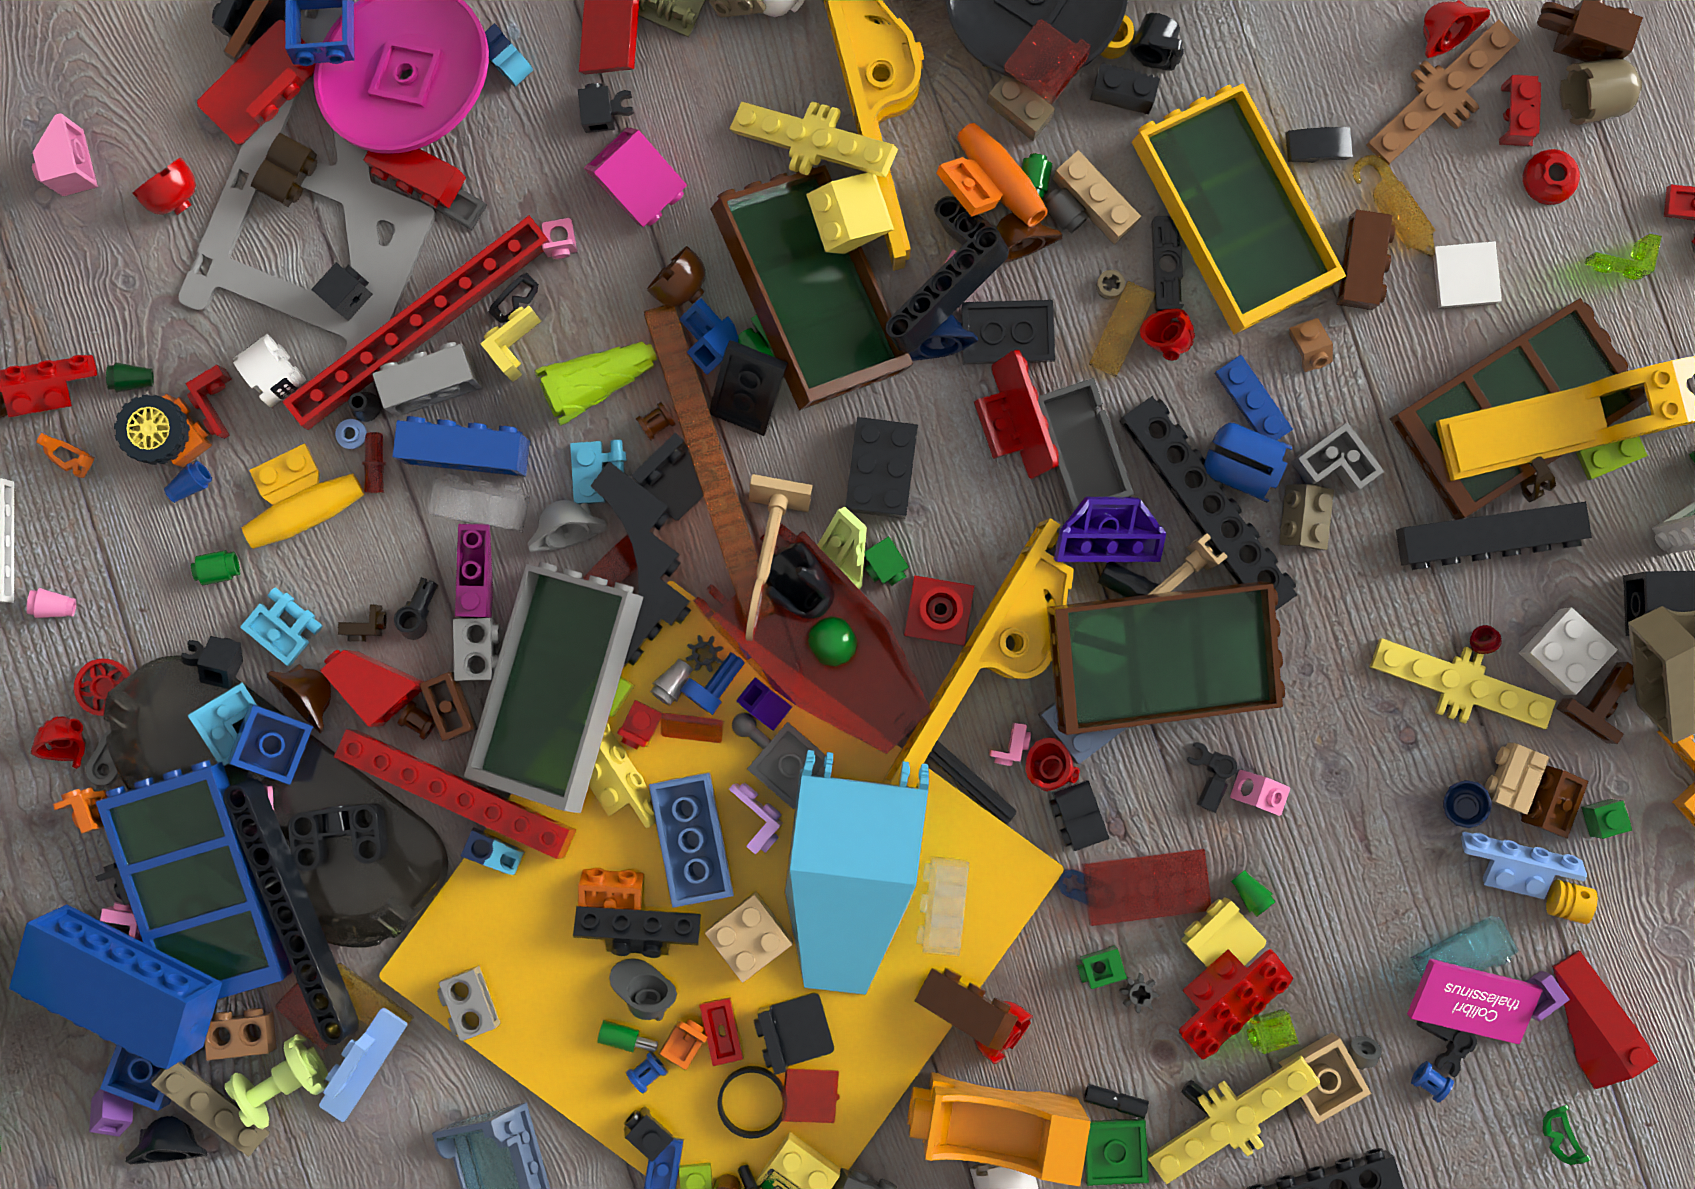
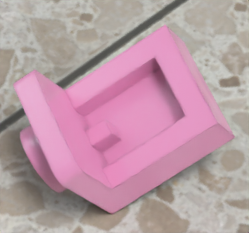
M1012 723L1007 753L989 749L988 756L995 757L994 763L1012 766L1013 760L1021 762L1022 750H1028L1031 732L1026 731L1027 725Z
M114 902V906L102 909L100 921L130 926L129 936L143 942L130 904L124 905L123 902Z

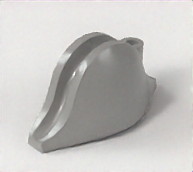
M569 500L556 501L542 511L538 529L529 540L528 548L530 552L574 546L607 530V524L603 519L592 516L587 503L579 505Z

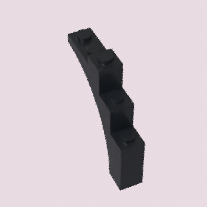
M608 462L590 486L609 503L625 527L633 546L638 567V595L643 597L623 666L626 667L628 663L634 666L644 653L640 647L648 638L650 641H653L663 628L659 624L662 619L671 626L675 622L681 624L691 612V609L687 607L691 601L662 580L665 575L670 578L681 564L677 560L680 554L651 533L655 528L661 530L670 518L667 514L670 508L611 462Z

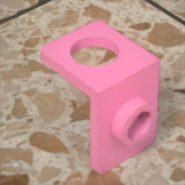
M570 218L542 223L543 233L550 242L542 244V250L547 257L562 259L569 257L570 253L578 252L573 223ZM556 227H563L567 230L568 237L566 240L553 242L550 237L551 231Z
M1239 770L1230 798L1280 816L1290 787L1267 777ZM1251 779L1254 784L1253 790L1249 795L1243 796L1241 792L1242 784L1246 780Z

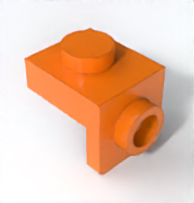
M689 1019L686 1023L677 1021L659 1055L683 1070H687L701 1044L705 1043L708 1038L702 1034L704 1028Z

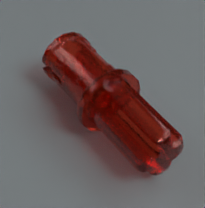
M369 432L365 435V462H362L365 473L364 493H384L383 473L386 462H383V434L379 432Z

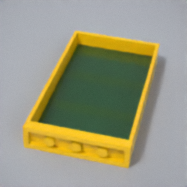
M1243 83L1234 88L1231 85H1227L1215 92V97L1209 100L1205 96L1192 102L1189 105L1190 108L1183 112L1180 109H1176L1163 117L1164 121L1155 124L1154 121L1144 124L1138 129L1139 134L1131 142L1233 335L1335 285L1346 277Z

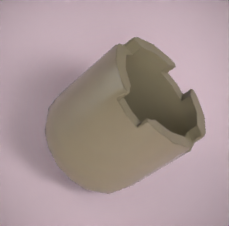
M1619 58L1571 64L1566 68L1569 71L1567 79L1561 80L1560 97L1563 110H1570L1573 116L1570 122L1575 125H1584L1629 113L1637 104L1642 89V80L1635 67L1627 60Z

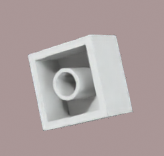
M1570 607L1559 609L1519 654L1563 695H1577L1618 649L1577 611Z

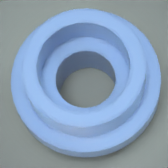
M346 419L337 426L335 436L337 442L342 447L357 449L364 444L367 431L360 421ZM353 428L355 436L352 439H347L346 431Z

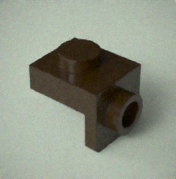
M370 604L369 623L338 622V635L348 636L347 641L366 642V636H382V629L385 630L387 626L386 611H382V605Z

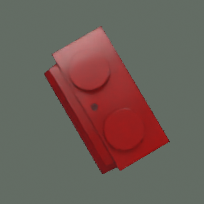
M1512 75L1501 85V91L1510 92V107L1503 113L1504 119L1509 121V131L1499 138V145L1533 146V139L1540 132L1541 82H1538V76Z

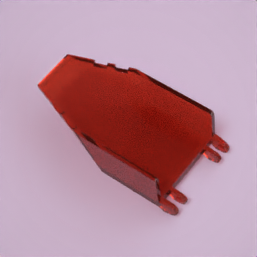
M780 523L778 535L789 544L803 542L817 558L833 585V604L823 616L814 619L801 618L778 606L767 597L765 591L768 585L765 582L753 641L746 640L748 615L757 575L729 601L714 585L710 584L707 587L709 594L723 606L716 613L699 597L693 600L694 604L707 621L772 689L800 709L887 754L931 711L930 706L908 665L902 647L900 648L889 620L804 531H801L796 536ZM765 534L760 537L762 543L764 541ZM777 545L775 546L774 554H777L779 549ZM828 616L844 619L852 627L857 637L855 654L848 662L838 666L820 663L811 651L807 641L810 628L818 620Z

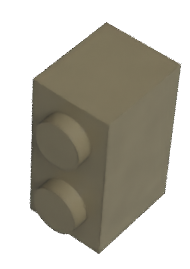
M1003 76L990 91L987 99V104L1032 141L1051 121L1055 112V108L1024 82L1007 76Z

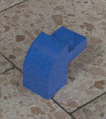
M702 298L696 301L679 318L683 325L698 340L687 353L706 375L723 361L729 341L732 340L738 343L737 330L729 316L721 320Z

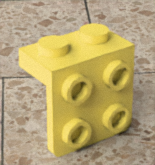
M1226 897L1212 903L1206 910L1208 914L1200 921L1196 920L1184 931L1185 936L1181 939L1206 967H1209L1228 949L1245 966L1266 945V939L1239 912L1240 909Z

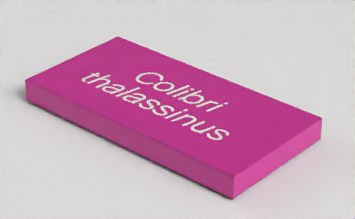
M1429 959L1407 1015L1414 1020L1520 1045L1543 989L1536 984Z

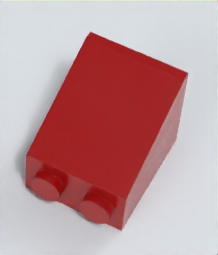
M351 650L334 651L324 660L326 665L320 670L368 727L385 725L422 692L420 683L425 682L359 651Z

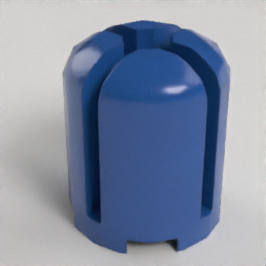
M1236 423L1225 424L1216 432L1212 442L1266 465L1268 469L1266 472L1209 449L1204 463L1206 472L1215 481L1268 503L1270 500L1265 498L1270 487L1277 488L1288 464L1282 460L1286 448L1292 450V446Z

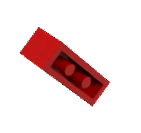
M421 149L394 154L368 151L363 159L372 168L370 173L384 182L388 178L396 181L395 186L409 195L413 191L421 194L420 199L435 208L440 204L449 209L467 178L458 168Z

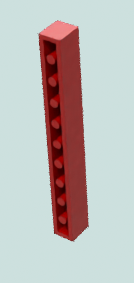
M528 215L282 401L303 428L311 429L348 401L352 394L360 392L373 382L372 373L380 371V366L391 362L398 363L544 252L542 244L550 243L548 238L530 215Z

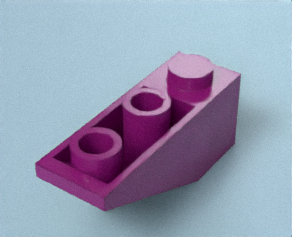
M458 524L455 616L459 618H492L493 577L490 525Z

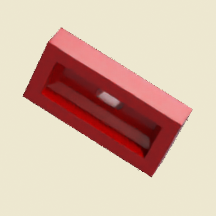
M731 997L700 1003L699 1006L705 1033L708 1037L707 1042L712 1065L717 1066L743 1060L744 1056ZM719 1025L724 1026L726 1033L724 1036L720 1034Z

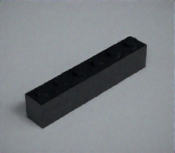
M1586 501L1409 526L1396 530L1401 566L1411 565L1412 570L1430 568V562L1441 560L1442 566L1461 563L1460 557L1467 556L1472 557V562L1491 559L1490 553L1502 552V557L1521 555V549L1532 547L1533 553L1552 550L1551 544L1562 543L1563 549L1582 546L1581 540L1592 538Z

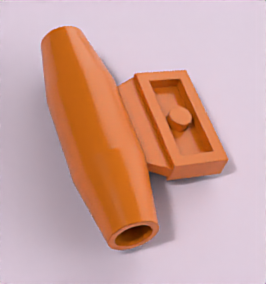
M976 123L966 125L958 133L957 140L968 159L961 157L940 164L936 174L971 217L994 209L1000 201L1029 227L1040 223L1047 215L1048 210L1030 178L1006 149Z

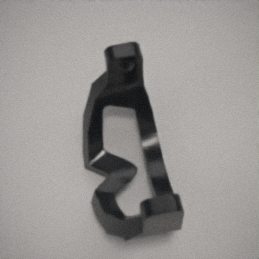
M528 273L522 274L494 301L488 311L489 314L500 323L510 321L508 317L512 312L520 308L519 303L529 304L538 292L539 284ZM522 282L528 285L531 290L527 296H512L513 310L503 315L498 306Z

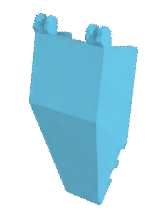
M808 750L803 769H800L785 886L804 988L866 995L916 887L929 787L928 764H921L918 772L919 781L916 787H908L909 762H902L899 785L831 777L833 753L827 752L824 758V776L812 775L815 754L813 750Z

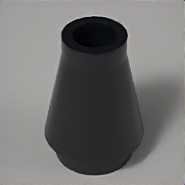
M361 392L354 393L349 397L348 404L353 416L357 420L369 422L379 415L381 404L375 394ZM364 400L363 405L360 408H358L359 404H361V401Z

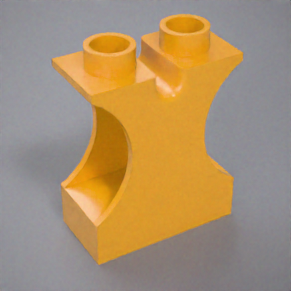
M931 1072L928 1089L912 1088L907 1125H910L909 1137L922 1139L925 1160L947 1159L986 1163L1016 1170L1040 1180L1080 1187L1091 1121L1077 1097L1044 1091L1026 1092L991 1088L959 1081L935 1072Z

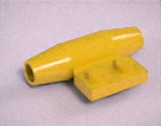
M304 443L249 470L261 497L272 504V506L241 527L242 532L252 549L289 539L336 516L364 496L365 493L354 473L319 483L320 471L308 446Z

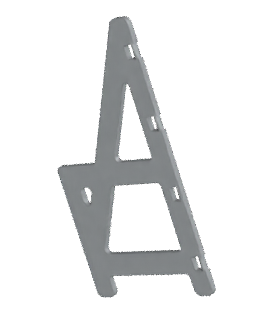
M342 7L319 9L316 19L307 17L309 10H301V38L306 43L323 42L330 28L342 15ZM299 91L293 99L287 100L279 108L278 113L273 119L265 122L242 144L178 297L183 305L197 311H205L209 307L215 291L220 288L346 338L347 345L343 352L344 355L394 317L436 217V211L431 206L374 184L372 182L370 166L363 161L368 151L350 144L334 131L337 163L329 166L317 161L314 173L311 176H306L301 186L303 189L343 205L351 267L369 282L366 288L373 295L348 321L314 292L233 260L231 258L232 251L258 192L251 187L252 180L258 168L265 160L267 152L279 133L283 134L300 94ZM241 171L249 174L243 190L234 188ZM381 222H388L395 226L394 234L387 246L380 245L378 225ZM205 256L213 260L206 276L198 273Z

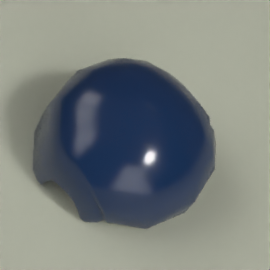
M1464 780L1449 787L1443 800V809L1446 817L1456 826L1473 828L1481 825L1488 818L1492 809V802L1488 791L1478 782Z

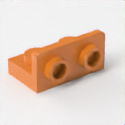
M93 787L81 791L77 789L61 795L63 801L53 804L54 810L73 808L72 819L76 827L80 829L81 834L105 829L96 801L107 797L106 790L94 792Z
M601 868L584 869L579 882L578 906L642 910L644 873H637L632 870L607 871Z

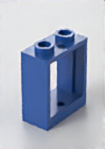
M286 0L285 49L293 65L310 66L314 63L326 62L341 64L344 61H354V0ZM342 7V41L301 44V10Z

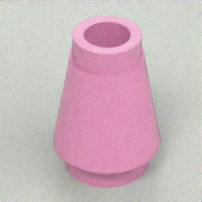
M39 588L37 591L30 590L27 599V614L34 615L35 618L74 616L76 610L75 598Z

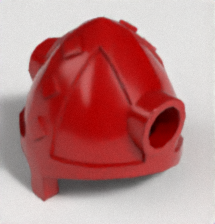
M1181 309L1158 311L1144 320L1140 327V337L1145 343L1156 351L1163 353V357L1169 361L1177 360L1180 354L1188 351L1193 345V339L1195 338L1194 327L1190 317Z
M56 716L50 721H45L44 725L38 729L35 735L31 754L41 759L73 761L72 767L79 768L85 753V742L82 735L83 724L78 719H70L64 716ZM46 743L51 746V750L46 748Z
M1043 738L1037 741L1029 750L1025 769L1028 779L1034 786L1048 792L1060 788L1068 782H1077L1080 774L1079 767L1073 765L1070 752L1062 742L1054 738Z

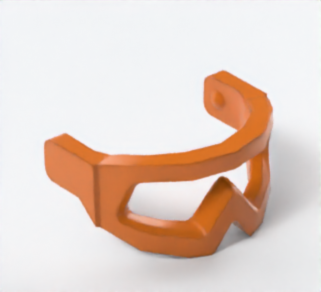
M43 433L39 435L36 441L43 446L44 453L53 463L66 472L73 468V474L78 478L86 476L95 460V457L83 450ZM61 446L79 455V458L63 462L53 452Z

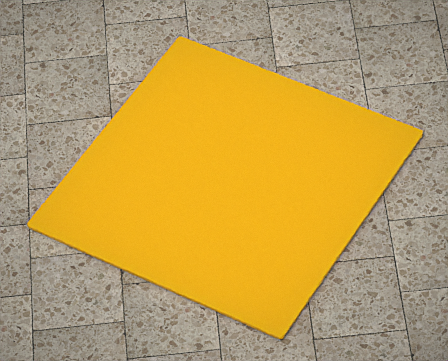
M668 581L667 584L691 601L687 606L691 609V612L681 624L675 622L673 626L662 619L659 624L663 628L653 641H650L648 638L640 647L644 653L634 666L628 663L626 667H623L621 677L632 683L634 688L616 715L609 716L607 723L620 746L625 749L631 763L643 777L648 789L649 784L710 772L734 896L672 908L657 825L654 823L646 829L630 803L611 816H608L589 786L581 813L562 811L511 794L508 799L576 829L565 857L555 859L490 828H486L484 830L486 834L501 839V841L516 846L525 852L515 875L506 874L464 858L381 970L379 977L383 982L451 1031L448 1023V1018L451 1015L448 1007L441 1004L437 992L440 988L439 982L450 976L480 966L501 1024L493 1030L466 1039L464 1042L645 1176L649 1159L633 1146L624 1135V1122L628 1116L635 1110L640 1111L644 1106L650 1110L651 1116L665 1127L674 1138L684 1139L680 1165L711 1162L713 1186L719 1176L730 1174L738 1178L741 1182V1189H744L745 1187L738 1173L739 1167L749 1165L756 1180L789 1132L840 1167V1170L841 1168L849 1170L953 1026L915 1002L930 970L934 968L944 971L946 967L961 975L960 982L968 986L969 982L981 987L1060 878L1064 869L1053 858L928 768L929 787L916 887L866 995L804 988L785 894L795 809H792L747 770L763 749L749 737H740L734 733L732 729L734 717L740 713H749L736 700L754 677H756L789 703L792 708L774 731L754 717L756 728L772 740L784 725L789 722L824 754H827V752L833 753L834 763L831 777L882 783L902 748L756 641L746 640L745 633L675 582ZM698 635L702 636L704 642H708L711 636L715 637L713 645L715 647H724L722 651L717 652V657L723 662L730 652L745 662L720 696L719 700L722 703L713 715L699 707L682 692L678 701H673L670 706L657 699L650 692L654 687L652 683L673 666L678 659L683 660L693 668L688 678H691L705 688L722 663H712V672L707 670L706 665H702L699 671H695L697 662L695 660H686L688 656L692 655L693 651L687 645L692 644L695 646L698 644ZM709 645L705 649L699 648L697 651L701 655V662L705 659L711 660L713 656L709 652ZM599 675L567 719L579 723L587 720L591 703L585 700V698L598 681ZM635 700L663 713L648 746L643 747L639 745L637 750L622 743L623 737L617 734ZM560 727L524 777L566 790L582 733ZM918 773L909 787H916L919 781ZM745 782L758 793V796L755 798L763 806L769 803L782 814L779 820L783 824L775 832L779 838L766 853L760 849L755 855L746 847L766 824V821L729 790L734 783L741 785ZM601 868L607 871L632 870L637 873H644L642 910L701 914L698 945L670 944L669 955L649 958L639 953L617 956L607 952L605 940L573 938L576 907L578 906L579 882L582 871L584 869ZM757 892L793 939V945L742 983L707 937L705 931L749 896ZM625 959L643 960L652 965L675 986L677 992L675 1002L664 1012L661 1021H656L655 1019L641 1020L635 1017L629 1011L627 1003L613 990L610 985L609 976L611 969L618 962ZM462 982L455 984L456 994L463 998L467 997L469 993L467 985ZM810 993L819 994L834 1043V1051L828 1055L790 1065L787 1068V1072L776 1075L785 1088L787 1104L784 1117L773 1132L754 1139L743 1138L732 1133L724 1125L718 1112V1096L724 1081L734 1071L747 1066L762 1067L774 1073L772 1067H766L762 1052L763 1049L767 1048L764 1036L758 1038L754 1025V1019L758 1018L759 1008ZM731 997L744 1056L743 1060L713 1066L707 1040L701 1044L687 1070H683L659 1055L677 1021L686 1023L689 1019L704 1028L700 1003ZM467 1012L465 1015L466 1022L470 1026H478V1015L474 1012ZM603 1020L640 1030L639 1037L658 1042L657 1050L653 1053L660 1059L668 1073L665 1076L660 1075L649 1084L644 1094L632 1084L626 1071L629 1069L634 1070L647 1059L646 1055L650 1051L635 1047L632 1053L597 1043ZM719 1025L720 1034L724 1036L726 1034L724 1026ZM703 1029L702 1034L706 1036L705 1029ZM745 1073L735 1077L726 1086L722 1096V1106L725 1115L732 1124L745 1131H760L771 1126L778 1119L783 1107L782 1095L777 1085L770 1078L759 1073ZM679 1172L676 1189H681Z

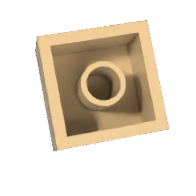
M757 892L753 893L705 931L707 937L742 983L793 945V939Z
M1332 1032L1278 1062L1282 1068L1301 1055L1320 1080V1085L1298 1098L1309 1118L1316 1124L1371 1094L1342 1040Z

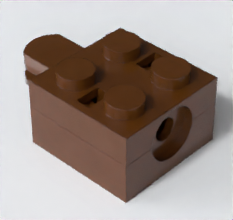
M1581 0L1574 8L1554 2H1546L1542 5L1537 25L1558 33L1553 52L1588 62L1611 58L1624 59L1633 50L1643 17L1635 15L1628 8H1614L1605 5L1602 0Z

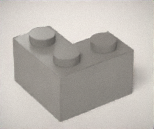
M1348 422L1339 426L1290 462L1305 483L1310 485L1316 484L1332 471H1335L1350 493L1362 489L1385 472Z

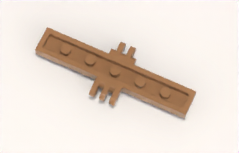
M1498 19L1445 70L1440 65L1434 68L1428 61H1423L1420 64V69L1426 76L1419 69H1415L1411 73L1412 78L1418 83L1415 89L1419 95L1373 137L1366 146L1388 166L1440 116L1454 129H1458L1462 125L1460 119L1466 121L1471 116L1469 111L1475 113L1479 109L1477 102L1466 91L1520 40Z

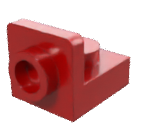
M635 700L622 727L617 732L618 735L623 737L621 742L636 750L639 745L647 747L663 713Z

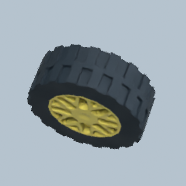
M148 394L142 395L139 398L134 397L129 403H125L122 406L123 409L116 416L117 421L114 423V429L116 430L115 439L119 442L120 449L126 452L127 456L150 465H157V463L165 464L171 459H176L177 455L186 448L184 446L189 440L188 431L190 430V426L187 424L188 418L185 413H182L181 408L170 400Z

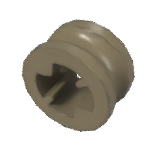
M1107 270L1099 276L1096 290L1101 297L1114 299L1122 293L1125 279L1120 272ZM1112 277L1117 280L1115 285L1119 287L1118 290L1112 288L1109 292L1104 289L1106 284H1102L1103 279L1109 281Z

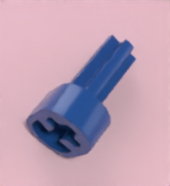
M730 652L705 688L691 678H688L680 692L706 712L713 715L722 703L719 700L720 696L745 662Z

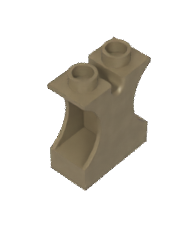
M1661 606L1628 622L1637 706L1674 744L1695 734V610L1677 612Z

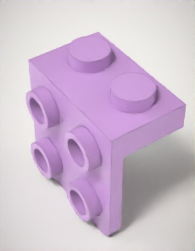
M745 782L741 785L734 783L729 790L766 821V824L746 847L755 855L760 849L766 853L779 838L775 832L783 824L779 820L782 814L771 804L767 803L763 806L755 799L758 793Z

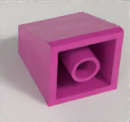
M626 127L584 167L586 172L636 224L642 227L646 224L651 226L662 216L660 211L668 203L673 205L678 202L684 195L682 190L687 186L639 130Z

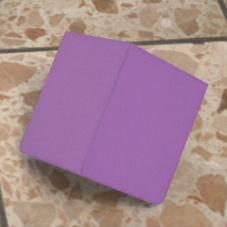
M1540 971L1526 981L1536 984L1543 989L1531 1017L1537 1021L1543 1020L1570 1000L1554 977L1547 972Z
M99 1089L91 1100L89 1132L120 1137L132 1123L133 1101Z

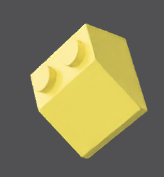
M867 172L831 181L806 194L825 252L846 254L894 230L875 174Z

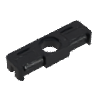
M1156 216L1152 221L1154 308L1157 312L1166 309H1182L1184 304H1179V302H1182V247H1177L1180 246L1179 231L1171 216ZM1163 256H1170L1175 260L1176 268L1173 271L1166 272L1161 269L1159 262Z

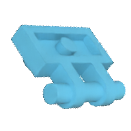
M611 440V452L603 453L601 441L570 443L574 502L579 505L582 503H606V500L590 485L603 470V464L611 462L624 472V462L627 459L626 452L623 451L622 440Z
M275 587L268 594V597L275 602L274 606L268 609L264 604L259 603L240 628L284 664L291 666L310 643L300 634L307 628L316 635L323 625L315 620L316 616L309 610L304 611L294 603V598L288 593L283 594ZM286 611L297 620L292 627L279 618L283 612Z

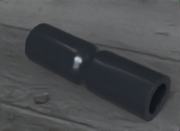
M1089 1083L1084 1094V1102L1107 1109H1115L1118 1112L1142 1119L1147 1114L1148 1100L1124 1093L1118 1094L1113 1090Z

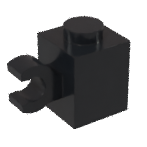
M600 83L587 84L584 89H578L581 125L585 133L615 130L614 115L630 116L634 114L633 107L621 106V102L624 99L632 98L631 91L622 90L612 99L608 86H603Z
M210 636L205 648H203L200 642L189 640L187 643L188 650L196 653H182V663L187 666H197L200 683L230 689L243 662L241 643L235 642L230 638Z

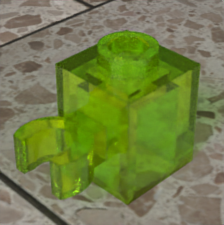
M1284 1009L1261 1015L1248 1021L1250 1029H1247L1246 1032L1252 1048L1257 1047L1262 1054L1299 1043L1290 1014Z

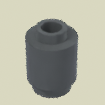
M1056 188L1044 200L1047 203L1046 208L1051 218L1063 230L1067 229L1071 234L1089 217L1084 212L1086 208L1067 188H1064L1062 191Z

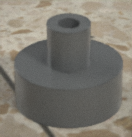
M1358 1036L1352 1040L1348 1053L1357 1069L1363 1070L1375 1067L1378 1064L1382 1049L1375 1040L1365 1036Z

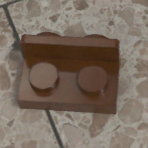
M1546 765L1527 815H1522L1521 821L1568 839L1589 781L1565 770Z

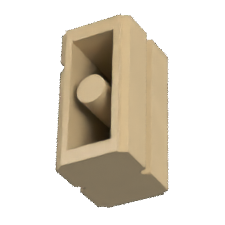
M1507 743L1506 747L1502 746L1495 760L1496 764H1499L1495 776L1491 775L1485 784V789L1489 793L1491 802L1514 812L1527 815L1549 757L1516 743Z

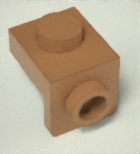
M1318 318L1289 328V336L1302 357L1304 372L1320 369L1332 363L1333 343Z

